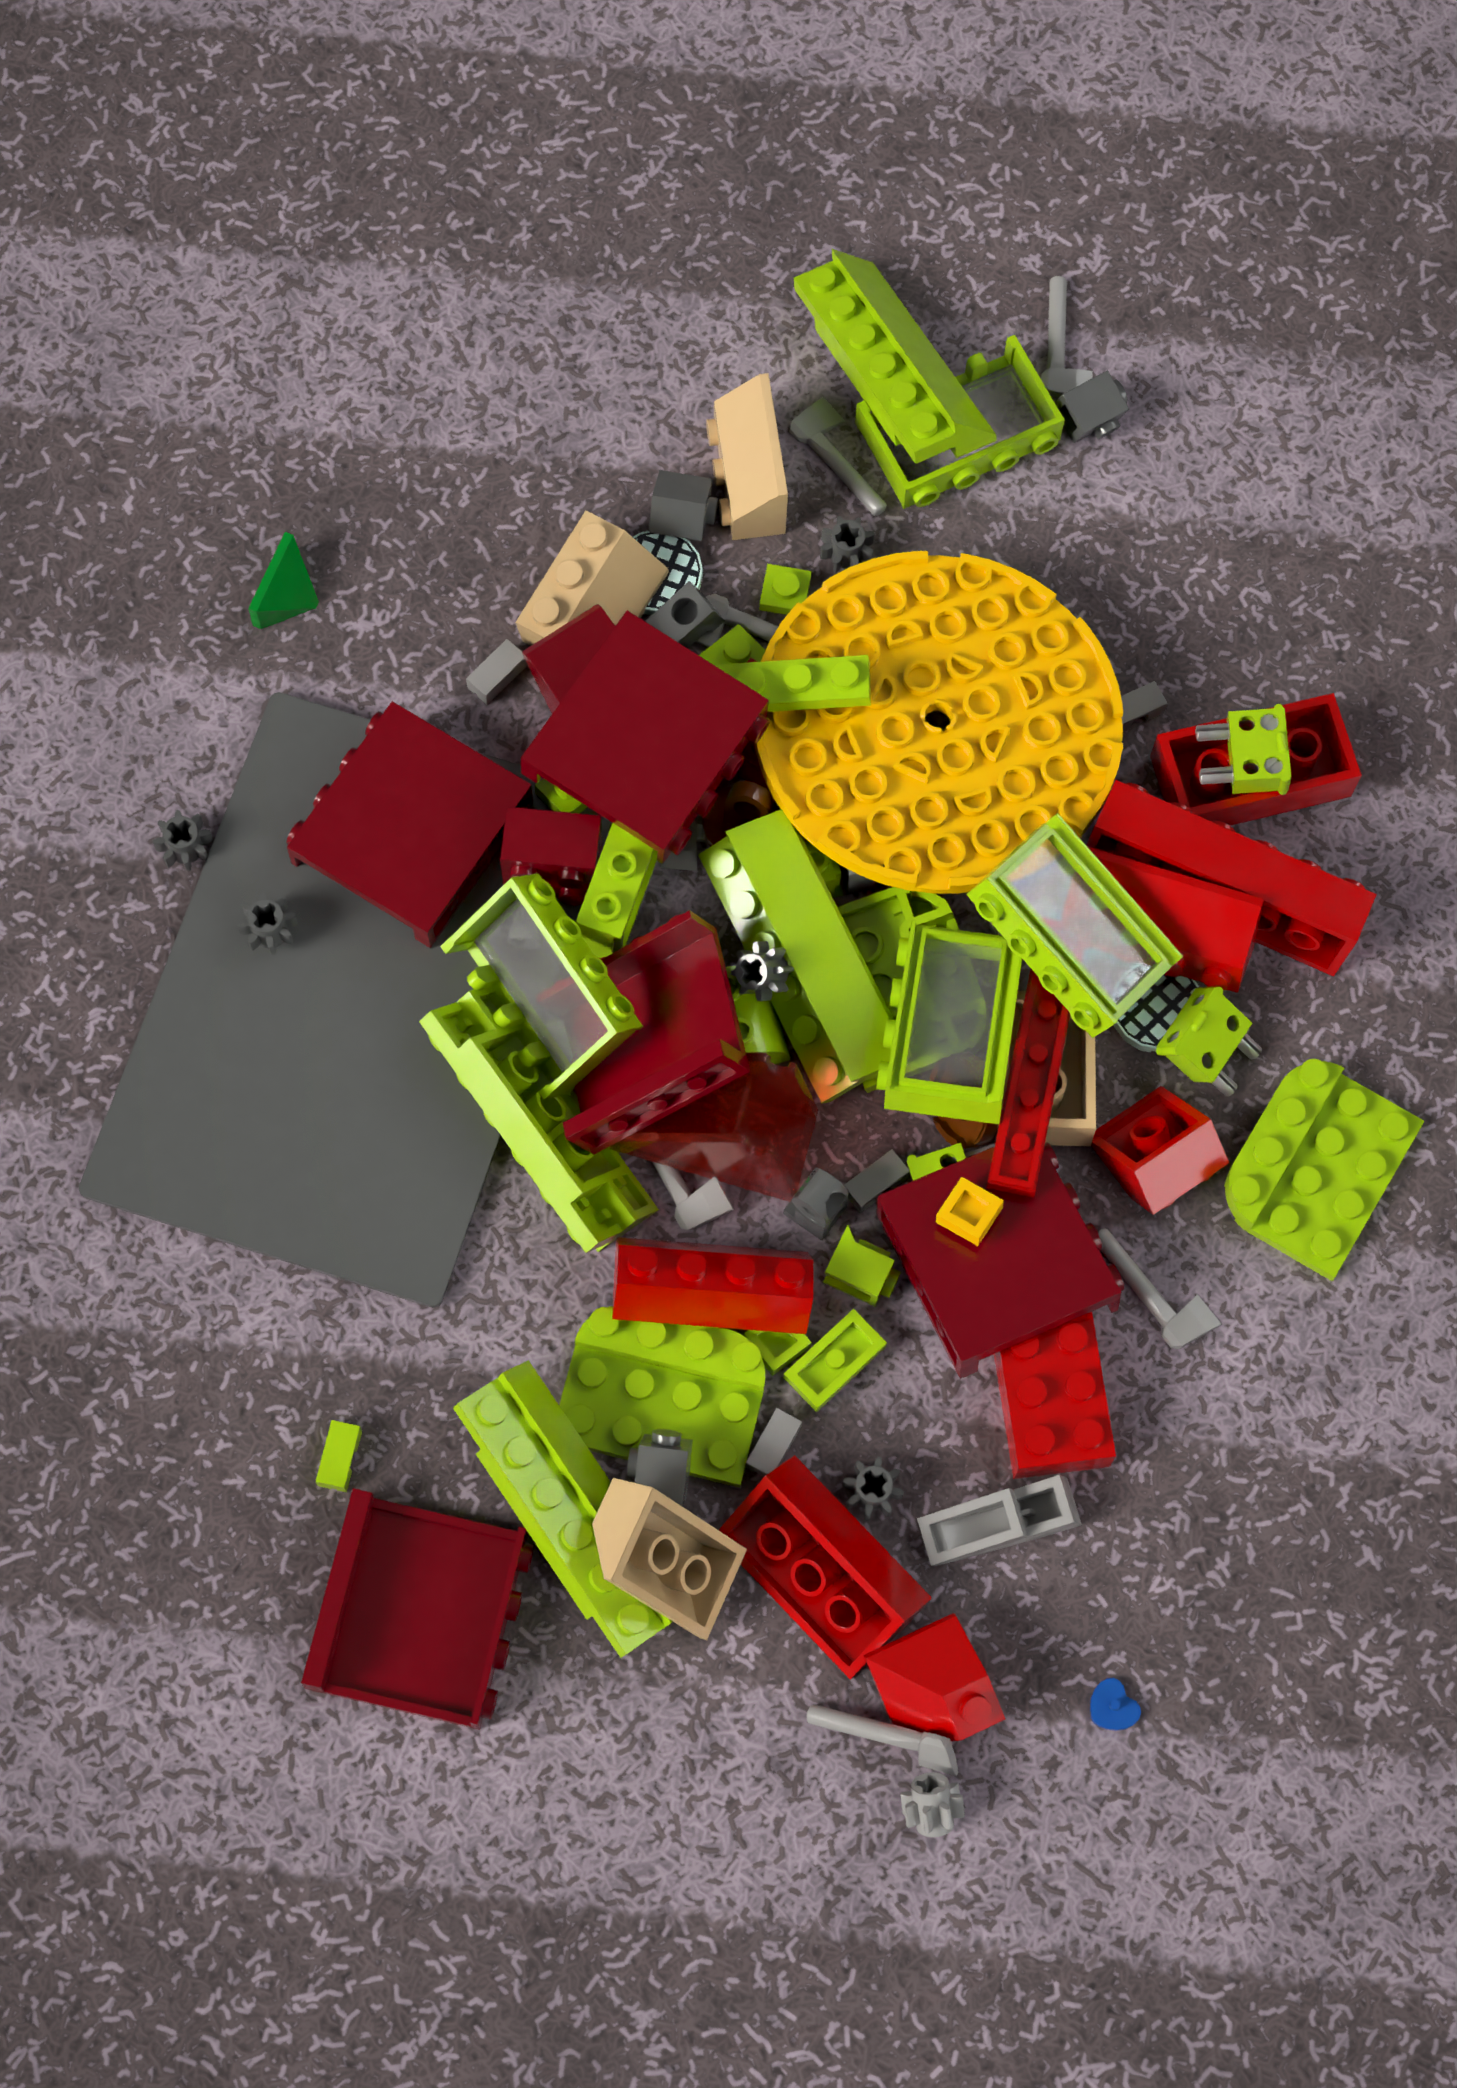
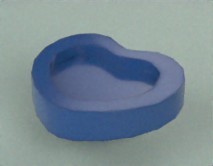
M1107 1678L1100 1682L1094 1689L1090 1700L1091 1719L1095 1725L1103 1729L1113 1731L1126 1730L1140 1719L1141 1709L1139 1704L1126 1696L1124 1685L1115 1678Z

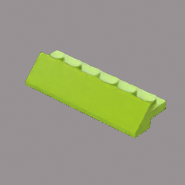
M831 248V262L793 278L796 293L814 317L816 332L863 400L866 401L870 410L895 446L902 444L915 464L949 449L956 458H959L997 441L996 433L873 262Z
M780 809L725 831L727 834L725 838L698 856L744 949L753 951V943L757 941H767L769 950L782 947L786 949L783 957L789 966L794 967V971L789 973L788 979L785 982L788 991H772V999L770 1001L821 1103H828L866 1080L878 1078L880 1061L889 1062L891 1048H883L886 1021L887 1019L894 1020L801 834L792 825L783 810ZM910 1050L908 1052V1059L913 1057Z
M494 988L470 990L457 1002L431 1010L419 1021L429 1035L431 1044L443 1054L456 1072L460 1084L474 1097L484 1111V1116L488 1123L497 1129L510 1147L514 1159L525 1168L538 1186L542 1198L554 1208L566 1225L570 1237L582 1247L585 1253L594 1249L600 1252L613 1243L617 1237L623 1236L659 1210L613 1145L594 1155L566 1139L563 1122L580 1114L578 1098L572 1090L571 1093L543 1100L539 1091L548 1083H552L551 1078L555 1079L545 1064L527 1067L520 1061L518 1053L530 1042L519 1026L503 1029L495 1024L492 1015L505 1004Z
M527 1360L501 1373L496 1379L457 1403L453 1407L454 1411L480 1448L476 1456L586 1620L593 1616L619 1657L622 1658L663 1628L673 1623L670 1619L604 1579L592 1523L611 1481L530 1361Z

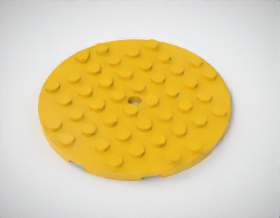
M912 551L877 557L851 566L823 582L820 589L811 594L802 603L798 602L792 608L770 639L761 662L868 655L870 661L871 706L767 712V718L771 720L761 739L756 744L754 743L756 757L763 778L772 797L792 825L820 852L839 865L865 878L908 891L933 894L969 892L1031 833L1058 813L1078 837L1081 838L1096 819L1107 800L1119 768L1123 750V703L1114 670L1101 643L1081 617L1076 618L1056 600V593L1034 578L990 559L961 553L959 558L928 555V551ZM932 711H940L948 716L950 724L942 730V728L934 727L925 722V716ZM1047 839L1012 871L1006 879L1011 883L1029 876L1061 856V853Z

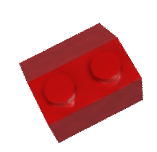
M1162 1086L1096 1129L1091 1143L1092 1148L1129 1197L1152 1215L1161 1209L1171 1206L1180 1196L1199 1183L1209 1180L1215 1172L1229 1164L1212 1120Z

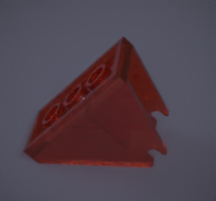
M746 1052L750 1068L749 1073L610 1146V1149L712 1179L716 1176L720 1182L790 1202L798 1189L819 1110L797 1064L791 1062L788 1066H779L773 1064L770 1061L771 1056L766 1053Z

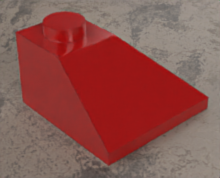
M954 1613L863 1655L893 1725L921 1733L928 1732L950 1738L952 1742L961 1741L1005 1720L989 1676Z

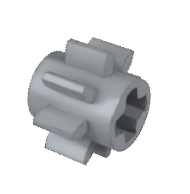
M921 1774L913 1779L911 1783L912 1792L906 1791L900 1794L902 1811L906 1818L907 1827L916 1826L917 1831L923 1836H944L954 1828L953 1818L965 1817L963 1795H960L959 1784L957 1782L949 1784L948 1778L943 1774Z

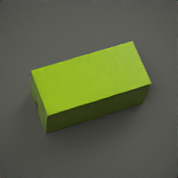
M331 1420L315 1481L319 1487L337 1489V1491L347 1493L352 1473L350 1466L353 1454L358 1450L362 1434L360 1426Z

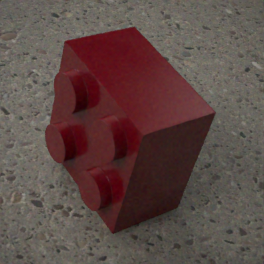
M507 807L500 857L503 885L512 877L539 873L541 878L551 885L555 892V898H558L560 902L568 905H582L603 850L601 816Z

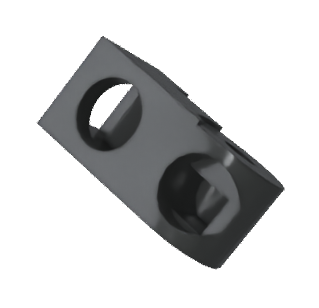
M688 581L645 622L688 648L708 630L711 633L716 630L725 620L704 594Z
M814 1168L786 1206L783 1214L823 1241L847 1208L848 1189L828 1172L820 1168Z

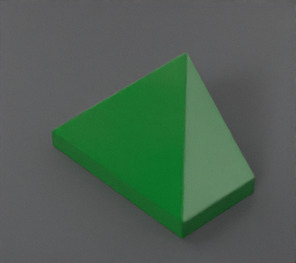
M287 532L284 533L248 608L253 626L259 629H264L313 610L319 603L294 535Z

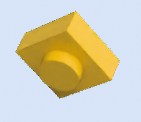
M961 1177L937 1213L936 1223L978 1246L1003 1209L1004 1200Z

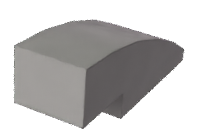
M1056 1475L1014 1490L1007 1488L917 1518L931 1566L966 1559L1082 1525L1068 1478L1062 1475Z

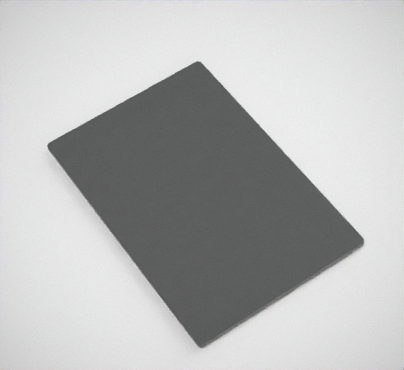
M277 692L270 697L84 1171L79 1184V1192L88 1200L430 1308H436L443 1302L501 1135L496 1128L488 1123L484 1116V1111L471 1093L460 1084L456 1072L443 1054L431 1044L429 1035L419 1021L431 1010L455 1003L468 991L473 990L467 982V976L479 966L469 951L445 954L440 946L503 886L500 862L501 849L431 948L415 939L412 928L302 861L298 867L291 864L287 850L288 844L286 843L291 829L298 821H306L314 809L313 802L320 789L325 784L332 785L339 775V767L346 753L353 747L358 749L366 737L365 731L370 719ZM480 753L532 784L533 803L529 809L552 811L535 794V785L537 783L521 774V765ZM589 807L580 813L601 816ZM601 816L604 846L612 822ZM261 893H265L267 899L275 902L281 897L286 898L288 907L285 913H295L298 920L296 926L288 927L293 943L287 944L283 942L280 946L276 947L274 955H271L268 948L260 945L252 951L248 944L251 934H240L237 923L240 921L248 920L242 905L244 903L252 905L260 900ZM556 898L567 916L576 922L582 905H568ZM275 919L270 923L272 926L276 924ZM262 921V922L259 924V925H260V928H262V926L265 925L266 923ZM501 925L487 939L543 1019L546 1007L538 1003L537 995L555 985L562 962L546 939H544V945L540 949H525L512 945L508 941L510 933L502 932Z

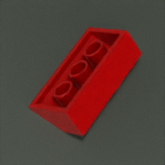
M1088 847L1183 955L1165 975L1172 977L1183 976L1202 982L1207 987H1221L1223 990L1239 992L1254 949L1264 903L1263 898ZM1075 872L1072 875L1061 922L1088 927L1083 949H1094L1107 953L1125 963L1136 962L1150 967L1156 962L1139 943L1134 947H1129L1122 942L1120 933L1125 929V926L1108 907L1103 911H1097L1090 905L1089 897L1094 891Z
M625 1237L616 1238L612 1319L797 1334L807 1333L814 1299V1263L808 1252Z
M795 1455L765 1475L719 1529L720 1532L747 1549L741 1565L850 1680L867 1664L863 1655L888 1644L932 1599L917 1581Z

